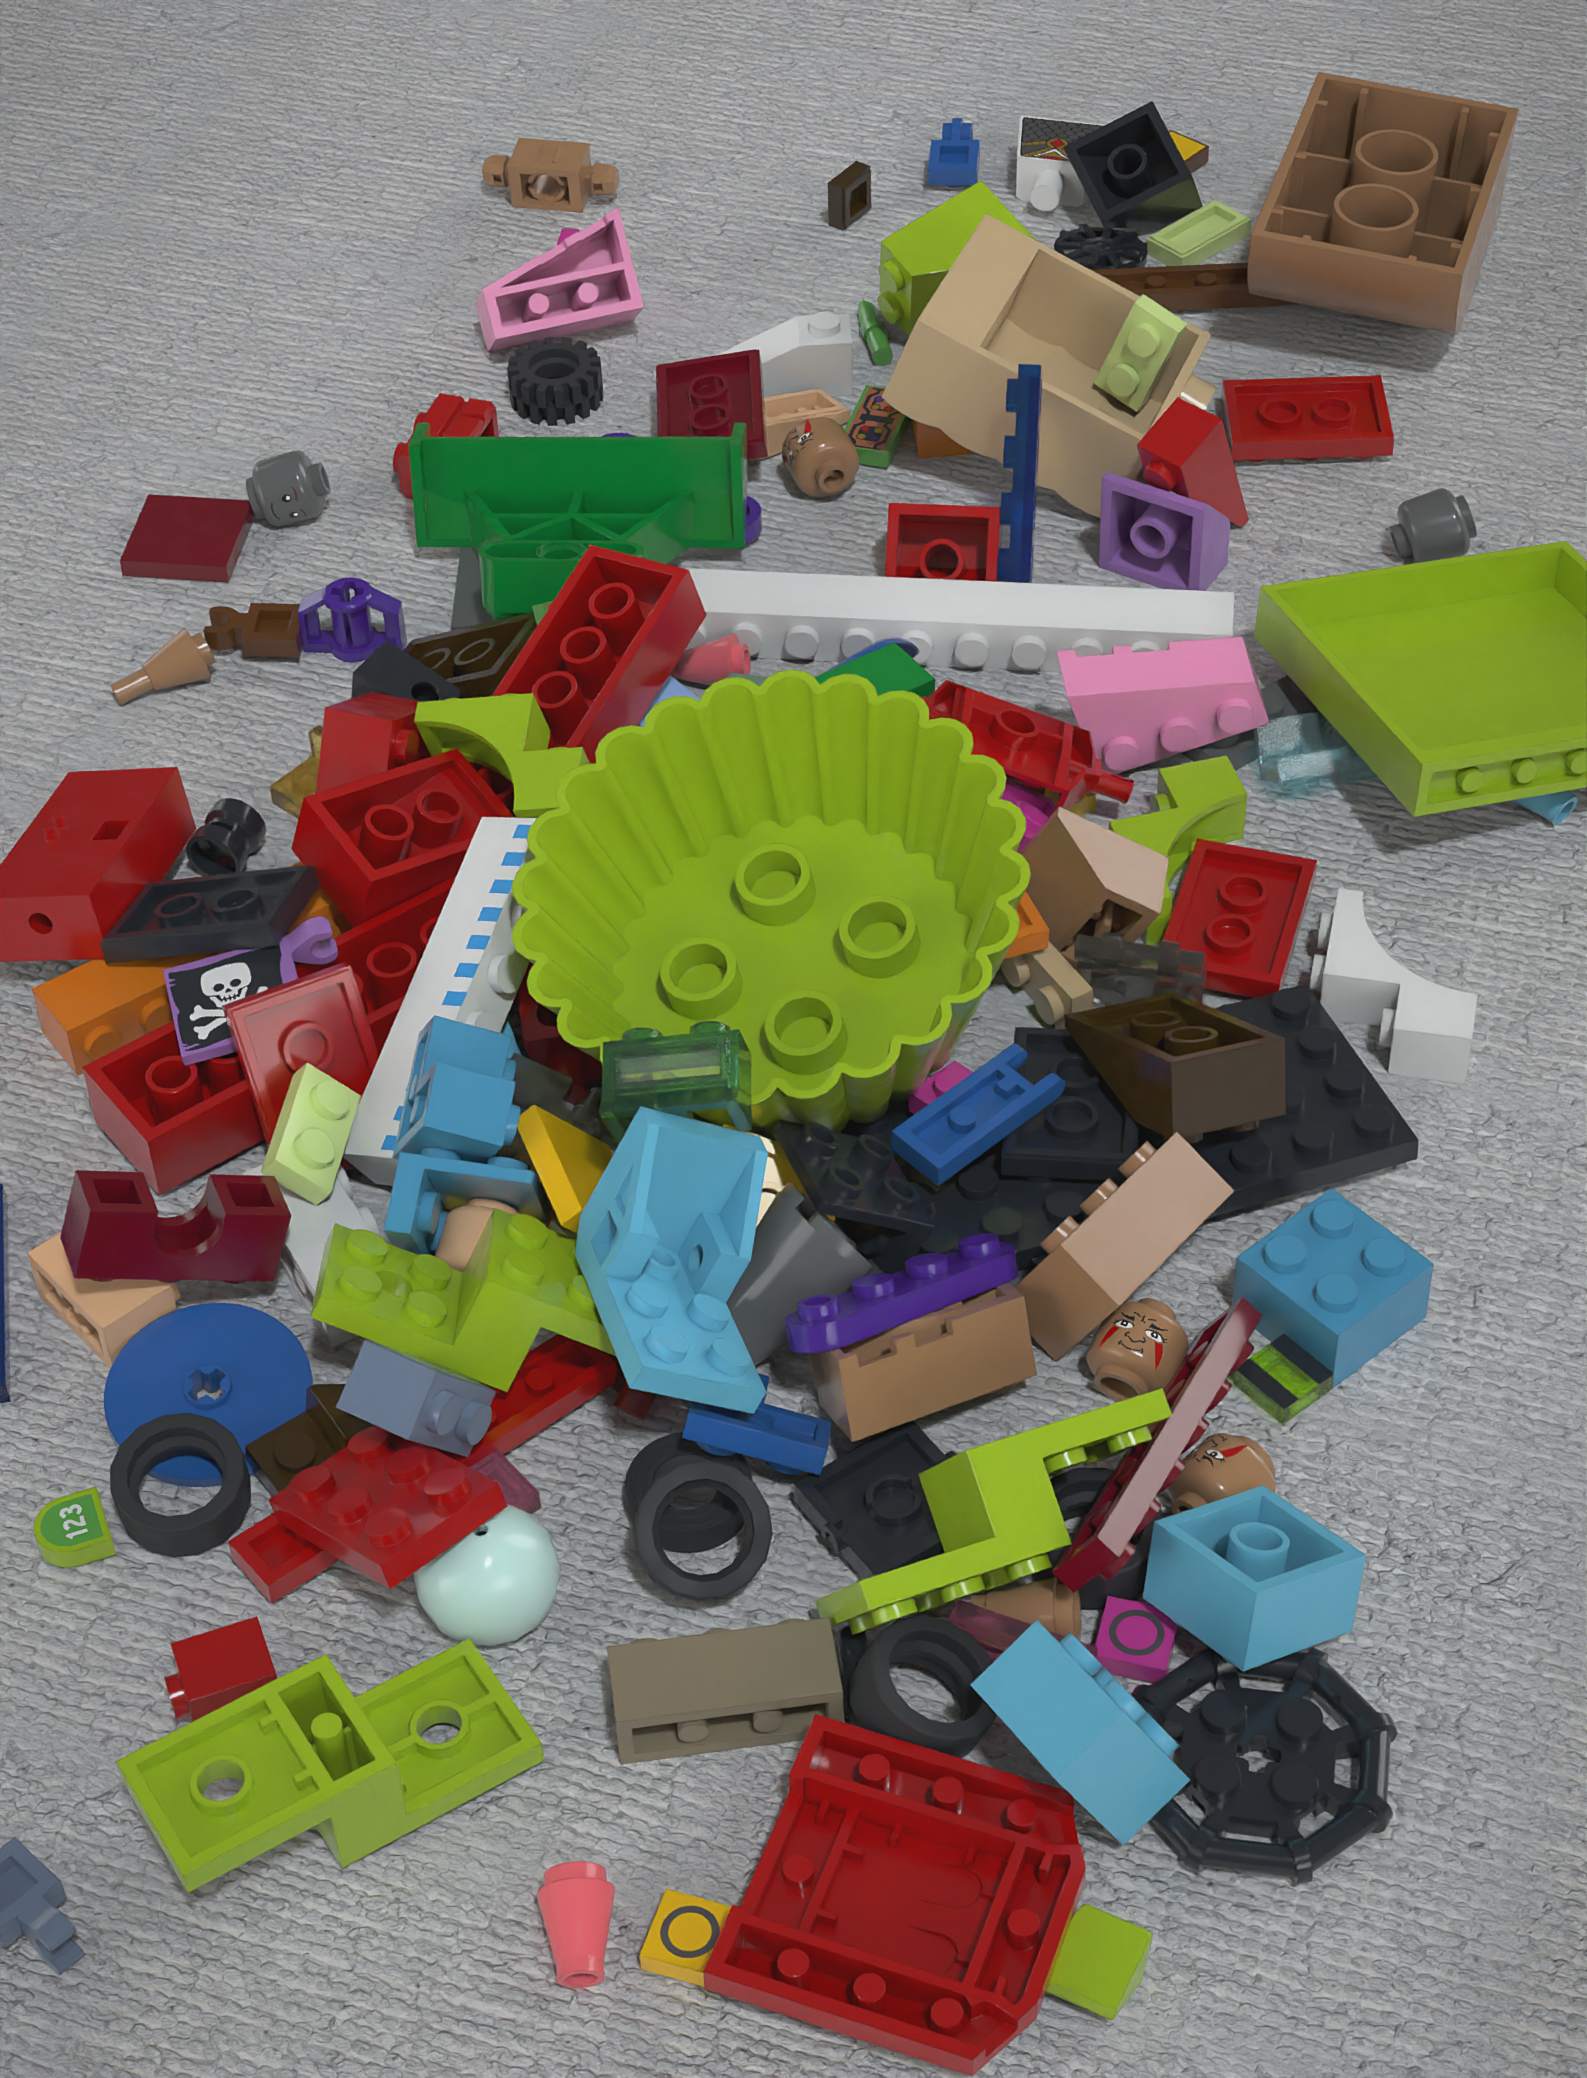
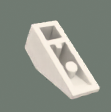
M818 312L813 315L796 316L717 354L722 355L759 349L763 368L764 397L821 388L830 396L853 395V353L849 313Z

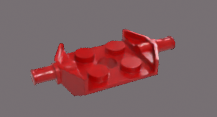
M945 680L928 698L922 696V699H924L929 708V720L941 717L950 718L967 726L973 738L971 755H985L995 759L1003 767L1005 774L1016 777L1027 786L1047 788L1058 792V801L1053 809V813L1059 806L1067 810L1083 799L1086 793L1092 794L1095 792L1120 801L1122 804H1126L1130 798L1134 780L1101 769L1102 760L1096 758L1091 731L949 680Z

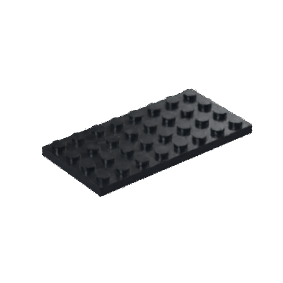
M1307 984L1214 1008L1285 1038L1286 1115L1259 1120V1126L1248 1131L1220 1129L1203 1133L1201 1141L1190 1144L1234 1190L1208 1218L1417 1159L1419 1139ZM890 1100L887 1111L878 1120L870 1123H857L849 1120L846 1128L840 1133L860 1137L863 1134L872 1135L884 1141L891 1148L892 1130L914 1115L909 1111V1100L899 1102ZM1139 1124L1138 1149L1148 1141L1158 1150L1166 1142L1163 1139V1135ZM1002 1139L941 1185L937 1186L893 1151L895 1161L907 1181L918 1191L920 1195L919 1200L935 1225L926 1242L920 1244V1251L915 1256L929 1253L947 1254L959 1249L958 1241L964 1237L982 1233H993L998 1235L999 1242L1009 1243L1014 1246L1018 1271L1032 1268V1258L1048 1254L1040 1243L1065 1219L1071 1216L1078 1224H1081L1088 1217L1079 1206L1105 1180L1001 1175ZM1111 1178L1118 1187L1126 1180Z

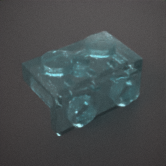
M1320 711L1270 718V724L1254 729L1260 780L1283 782L1284 791L1320 786L1318 776L1339 772L1341 782L1377 777Z

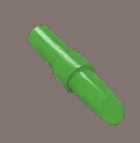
M861 301L858 304V315L863 340L868 345L875 364L879 366L887 365L892 361L893 353L887 339L888 331L883 319L880 318L873 303Z

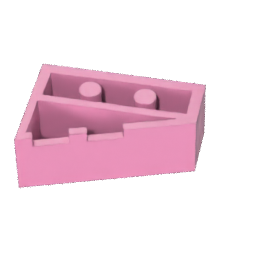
M619 208L614 209L599 221L579 233L576 232L566 238L561 244L539 257L536 256L482 289L475 304L488 352L525 345L534 340L539 342L548 337L557 338L626 323L636 319L644 305Z
M1242 636L1168 642V650L1133 652L1131 645L1112 646V654L1077 657L1075 649L1057 651L1066 695L1080 728L1091 731L1096 758L1102 760L1101 769L1110 773L1118 774L1270 724L1259 683Z

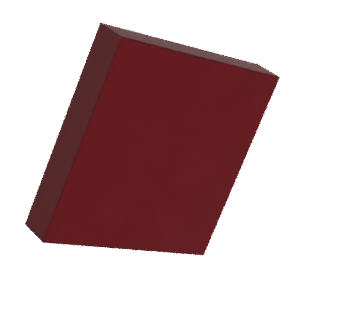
M148 494L120 558L122 574L133 577L229 582L255 517L250 501Z

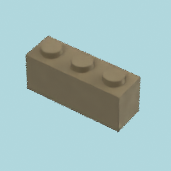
M830 1617L812 1620L793 1618L774 1625L736 1630L717 1628L698 1635L660 1640L641 1638L629 1644L607 1646L621 1765L802 1741L808 1732L815 1714L844 1722L843 1690Z

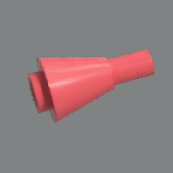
M734 633L685 650L670 675L673 678H681L683 681L710 686L717 681L728 678L730 672L750 675L751 658L749 648L746 644H740Z

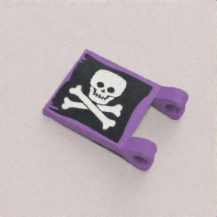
M318 916L306 920L290 934L284 936L277 946L234 950L163 970L184 1066L237 1052L222 1005L298 979L294 962L326 964L336 959L338 949L336 941L330 938L333 932L327 918Z

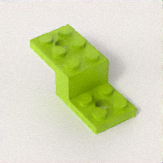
M494 1208L463 1272L451 1268L445 1261L429 1254L417 1255L386 1243L382 1237L364 1229L352 1230L337 1223L334 1224L325 1243L311 1312V1318L422 1358L505 1392H508L540 1327L616 1356L575 1256L577 1240L548 1229L541 1221L526 1214L512 1215Z
M1163 1388L965 1450L918 1474L945 1553L858 1581L815 1600L820 1618L830 1617L831 1627L848 1621L851 1633L854 1635L893 1622L895 1619L915 1612L921 1613L976 1592L991 1590L1051 1568L1048 1553L1068 1546L1072 1542L1049 1477L1061 1473V1470L1081 1463L1086 1466L1124 1453L1126 1449L1151 1441L1152 1437L1148 1427L1172 1417Z
M468 1638L356 1697L353 1696L327 1654H324L120 1758L116 1763L123 1783L187 1893L314 1826L317 1827L341 1868H344L544 1761L542 1742L472 1640ZM437 1723H448L460 1728L457 1736L441 1744L430 1743L421 1738L427 1728ZM234 1778L243 1782L240 1791L229 1799L214 1801L203 1796L205 1789L218 1779Z

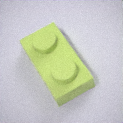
M1143 294L1133 304L1093 383L1138 412L1147 402L1188 323Z
M308 1062L293 1074L261 1172L267 1176H275L278 1183L311 1203L318 1205L331 1194L361 1095Z

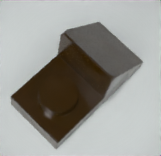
M314 1384L308 1387L306 1391L305 1412L245 1446V1459L272 1497L288 1487L291 1480L299 1472L309 1467L320 1465L348 1446L349 1440L355 1434L376 1426L336 1408L346 1384Z

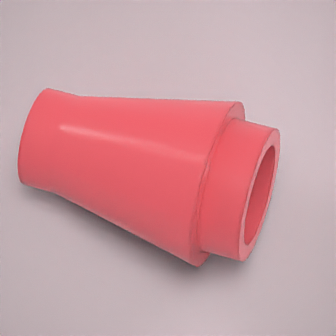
M574 1861L555 1865L545 1871L544 1886L537 1892V1899L556 1964L557 1983L563 1987H591L600 1984L605 1979L604 1958L615 1887L607 1881L606 1869L597 1863Z

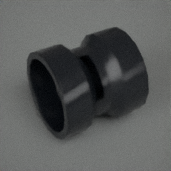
M233 798L220 799L208 812L204 822L205 825L198 828L188 841L186 846L187 858L192 866L204 876L239 873L247 863L248 854L254 852L264 839L266 834L265 822L261 815L247 803Z

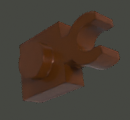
M250 603L248 613H238L235 609L226 606L212 607L209 610L211 626H205L203 630L205 641L210 650L216 651L227 650L236 645H241L243 656H267L270 658L299 657L303 644L298 618L300 604Z

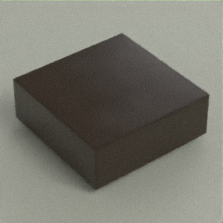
M855 161L828 182L829 226L843 231L872 208L870 165Z

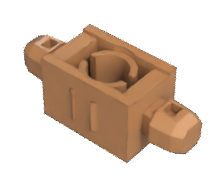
M519 138L511 158L508 155H492L485 158L482 166L484 182L507 188L510 185L512 207L583 213L590 192L593 195H611L616 193L619 187V170L617 168L596 162L594 166H591L590 143Z

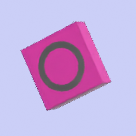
M1107 1596L1093 1656L1103 1665L1098 1671L1105 1667L1113 1675L1154 1683L1169 1671L1179 1626L1152 1604Z

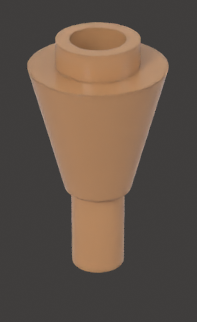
M183 628L142 665V669L111 684L110 687L119 704L123 705L152 689L157 691L209 679L211 674L208 666L216 663L202 634L199 632L190 636L189 632Z

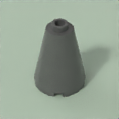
M789 1181L778 1191L757 1225L751 1261L726 1304L755 1366L789 1344L785 1318L797 1311L796 1303L798 1301L815 1295H839L852 1290L851 1282L862 1276L883 1272L871 1259L867 1261L857 1251L856 1244L827 1215L818 1212L810 1198L804 1193L801 1194L795 1185Z

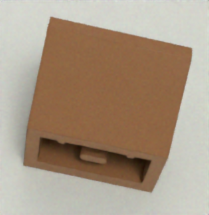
M1060 806L1019 852L1029 863L1031 873L1025 891L1050 929L1048 941L1076 971L1097 981L1103 977L1161 914L1169 857Z

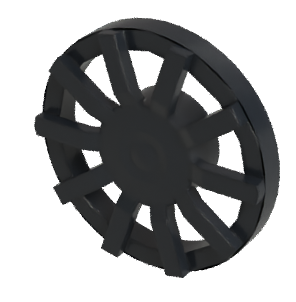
M1085 223L1079 224V229L1071 231L1062 230L1054 243L1055 251L1090 270L1145 267L1147 263V243L1141 241L1138 238V233L1134 231L1124 232L1114 228L1089 227ZM1063 250H1075V251H1072V252H1069V253H1066V254H1065V252H1064ZM1120 257H1123V258H1126V259H1129V260H1132V261H1131V262H1128V263H1126V264H1123V262L1120 260Z

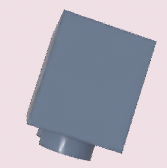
M364 1340L336 1408L407 1440L469 1457L473 1445L477 1444L488 1430L492 1417L490 1405L496 1391L422 1358Z

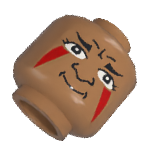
M821 416L809 418L797 424L787 434L783 442L782 460L797 487L808 496L823 498L843 491L854 480L859 470L860 458L855 445L844 428L831 418Z
M1142 1298L1138 1302L1124 1301L1102 1321L1087 1352L1086 1360L1091 1373L1095 1376L1093 1380L1096 1387L1109 1398L1120 1402L1161 1388L1164 1390L1180 1367L1188 1351L1189 1342L1185 1330L1176 1321L1174 1311L1166 1304L1150 1298Z
M1226 1433L1213 1434L1206 1437L1182 1459L1186 1465L1180 1475L1169 1486V1494L1173 1502L1172 1512L1175 1515L1262 1485L1275 1493V1468L1267 1452L1252 1439Z

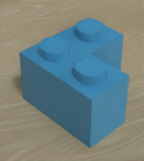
M436 1015L432 1017L418 1035L392 1158L398 1160L400 1152L420 1155L423 1148L435 1147L459 1154L462 1161L485 1164L488 1158L496 1157L503 1144L509 1146L512 1143L520 1118V1106L511 1104L516 1084L513 1081L516 1061L507 1058L512 1036Z

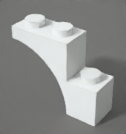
M1338 888L1334 913L1322 912L1317 949L1327 950V956L1314 955L1310 981L1311 991L1321 993L1320 1003L1333 1021L1381 1027L1379 1046L1391 1048L1388 1074L1466 1084L1478 994L1463 992L1436 984L1416 975L1399 964L1380 946L1367 925L1363 909V891Z

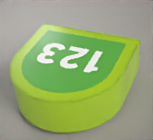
M97 1486L52 1500L39 1511L35 1518L33 1531L39 1552L46 1561L53 1565L76 1567L116 1555Z

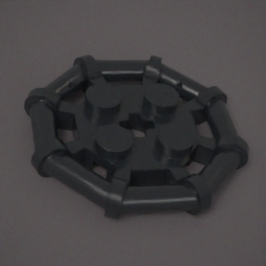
M1206 1645V1649L1150 1685L1141 1684L1134 1688L1131 1695L1173 1739L1182 1742L1180 1764L1176 1765L1190 1781L1175 1796L1184 1794L1192 1802V1795H1194L1206 1808L1205 1817L1207 1819L1200 1826L1173 1798L1151 1818L1152 1822L1185 1856L1186 1867L1198 1873H1202L1208 1867L1289 1877L1294 1885L1311 1882L1314 1871L1370 1832L1381 1833L1388 1826L1393 1817V1811L1387 1803L1390 1745L1397 1736V1729L1389 1714L1377 1712L1327 1662L1328 1653L1312 1647L1308 1653L1295 1652L1243 1672L1238 1667L1225 1661L1219 1653ZM1238 1675L1292 1682L1287 1693L1243 1688L1240 1686ZM1212 1680L1214 1681L1215 1691L1207 1694L1202 1701L1201 1707L1193 1713H1189L1177 1705V1703ZM1314 1692L1347 1725L1331 1730L1323 1722L1321 1709L1311 1701ZM1251 1751H1259L1268 1754L1276 1762L1267 1763L1264 1773H1255L1249 1771L1250 1765L1248 1760L1239 1757ZM1359 1757L1357 1788L1351 1789L1334 1783L1336 1760ZM1314 1810L1315 1817L1324 1811L1335 1817L1305 1839L1298 1831L1300 1820ZM1227 1833L1273 1838L1276 1844L1225 1837Z

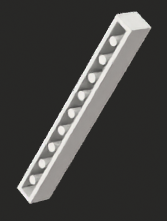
M685 568L690 571L707 615L685 650L734 633L740 644L748 646L750 658L842 662L880 639L900 637L912 642L919 649V654L913 659L920 666L1061 672L1057 651L1075 649L1077 657L1112 654V646L1131 645L1133 652L1168 650V642L1233 637L1234 592Z

